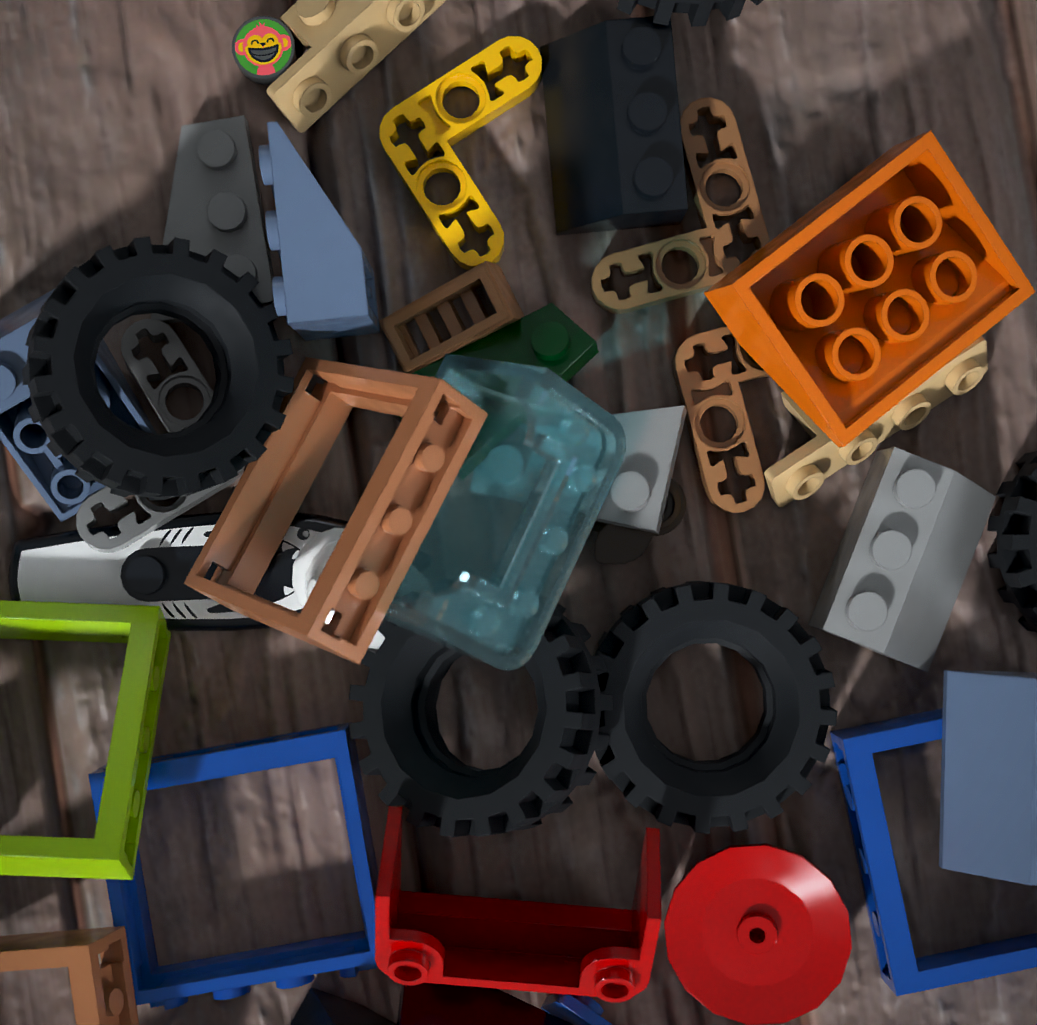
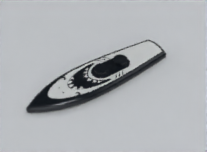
M222 512L180 515L126 548L113 553L99 552L92 549L80 537L78 530L18 540L13 546L8 575L11 601L160 606L169 631H238L272 628L237 613L183 584ZM296 513L254 595L301 613L303 606L299 603L292 585L293 564L301 547L317 533L332 528H345L348 521L319 514ZM140 520L138 521V524H141L146 520ZM118 524L89 528L92 535L104 532L109 539L115 538L121 533ZM418 550L412 565L423 574L432 567L433 560L429 555ZM212 563L204 578L211 580L218 566Z

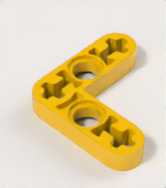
M508 36L488 46L393 107L384 115L379 126V138L389 161L453 260L461 268L468 271L485 261L497 263L504 252V232L500 222L451 146L516 106L537 90L542 77V57L538 48L530 40L521 36ZM511 56L512 60L516 63L526 59L528 61L525 65L526 79L518 82L513 75H508L496 82L495 93L499 98L491 101L485 82L477 73L485 71L487 81L490 82L503 72V58ZM467 87L478 95L479 106L471 116L455 118L444 109L443 101L451 89ZM405 122L411 129H416L420 126L424 128L418 135L421 147L429 159L437 150L443 155L426 161L414 175H411L408 169L419 165L410 147L406 143L396 147L393 144L399 138L396 128ZM439 172L454 175L460 183L458 197L447 205L432 203L424 193L427 180ZM470 202H473L477 209L467 212V218L475 231L480 234L489 230L493 234L487 240L489 252L483 256H479L478 252L474 249L468 250L465 253L460 249L466 243L464 231L456 219L448 228H445L441 222L461 214Z

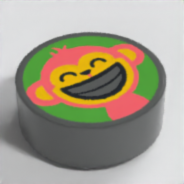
M269 16L251 18L237 29L233 37L232 54L243 75L254 83L271 85L298 59V49L291 31L283 22Z

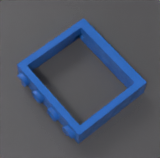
M943 708L830 731L881 978L896 996L1037 967V933L915 958L872 753L942 739Z
M352 722L152 757L147 791L335 758L364 931L159 966L138 847L133 880L106 879L114 927L125 926L136 1005L150 1003V1008L164 1006L165 1010H169L187 1003L188 996L212 992L213 999L227 1000L249 993L252 990L251 985L275 981L277 988L289 989L312 982L315 979L314 974L339 970L340 977L351 978L357 977L359 971L377 968L375 962V894L378 869L361 770L358 763L356 741L351 739L349 724ZM107 765L88 774L96 823Z

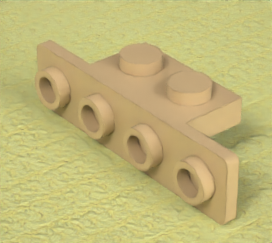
M297 0L280 17V20L308 50L267 88L268 96L298 132H305L447 0Z
M982 336L979 337L845 447H837L785 391L781 392L784 406L812 440L766 469L764 476L771 498L781 508L794 499L802 500L811 496L822 486L826 478L847 464L856 465L864 461L875 451L879 443L897 431L914 428L928 416L932 408L952 395H962L973 389L988 370L987 341Z

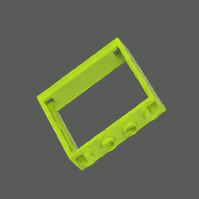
M0 600V639L127 643L94 838L0 835V875L133 880L171 639V631L167 629L163 612L160 606Z

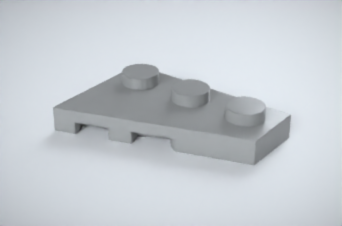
M685 405L522 426L501 447L495 449L488 459L475 471L471 493L479 497L659 534L687 409Z

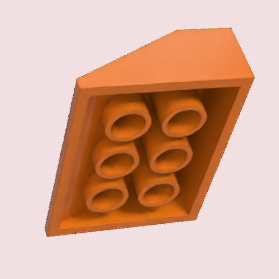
M930 130L890 148L705 291L704 294L739 345L837 447H845L1036 291Z

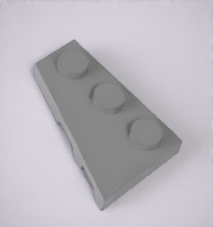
M242 115L181 126L163 245H168L174 238L190 240L189 250L207 256L215 249L228 256L224 263L226 269L239 278L246 272H249L259 281L252 289V292L265 307L274 302L272 291L274 273L249 123L245 116ZM152 313L151 319H158L166 324L182 322L181 320L158 313Z

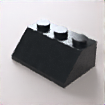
M654 16L605 20L540 47L556 236L681 224L688 210L671 18L668 25L653 23Z

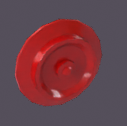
M768 843L731 845L697 861L674 888L664 920L667 957L684 989L713 1014L746 1025L786 1023L817 1009L841 983L852 950L849 912L831 878L802 854Z

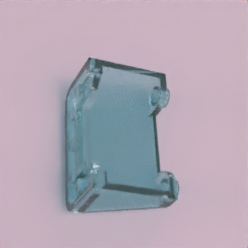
M446 354L435 378L443 379L486 411L488 416L383 619L477 661L501 670L511 671L527 663L541 641L622 465L626 452V436L621 423L613 415L546 367Z

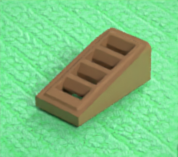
M485 261L381 319L379 323L404 373L412 374L524 317V314L500 266L497 263ZM484 286L497 312L490 317L476 292V289ZM460 297L474 323L468 329L465 328L453 303L454 300ZM438 309L451 335V338L443 341L430 315V312ZM413 320H416L430 349L422 354L406 325Z

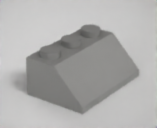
M897 447L876 451L808 626L928 672L996 496L953 469Z

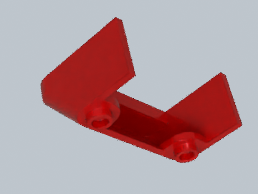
M389 806L375 894V962L377 967L388 975L391 980L409 986L433 983L590 996L613 1003L630 1000L648 986L662 920L660 828L646 827L632 910L401 891L402 807Z

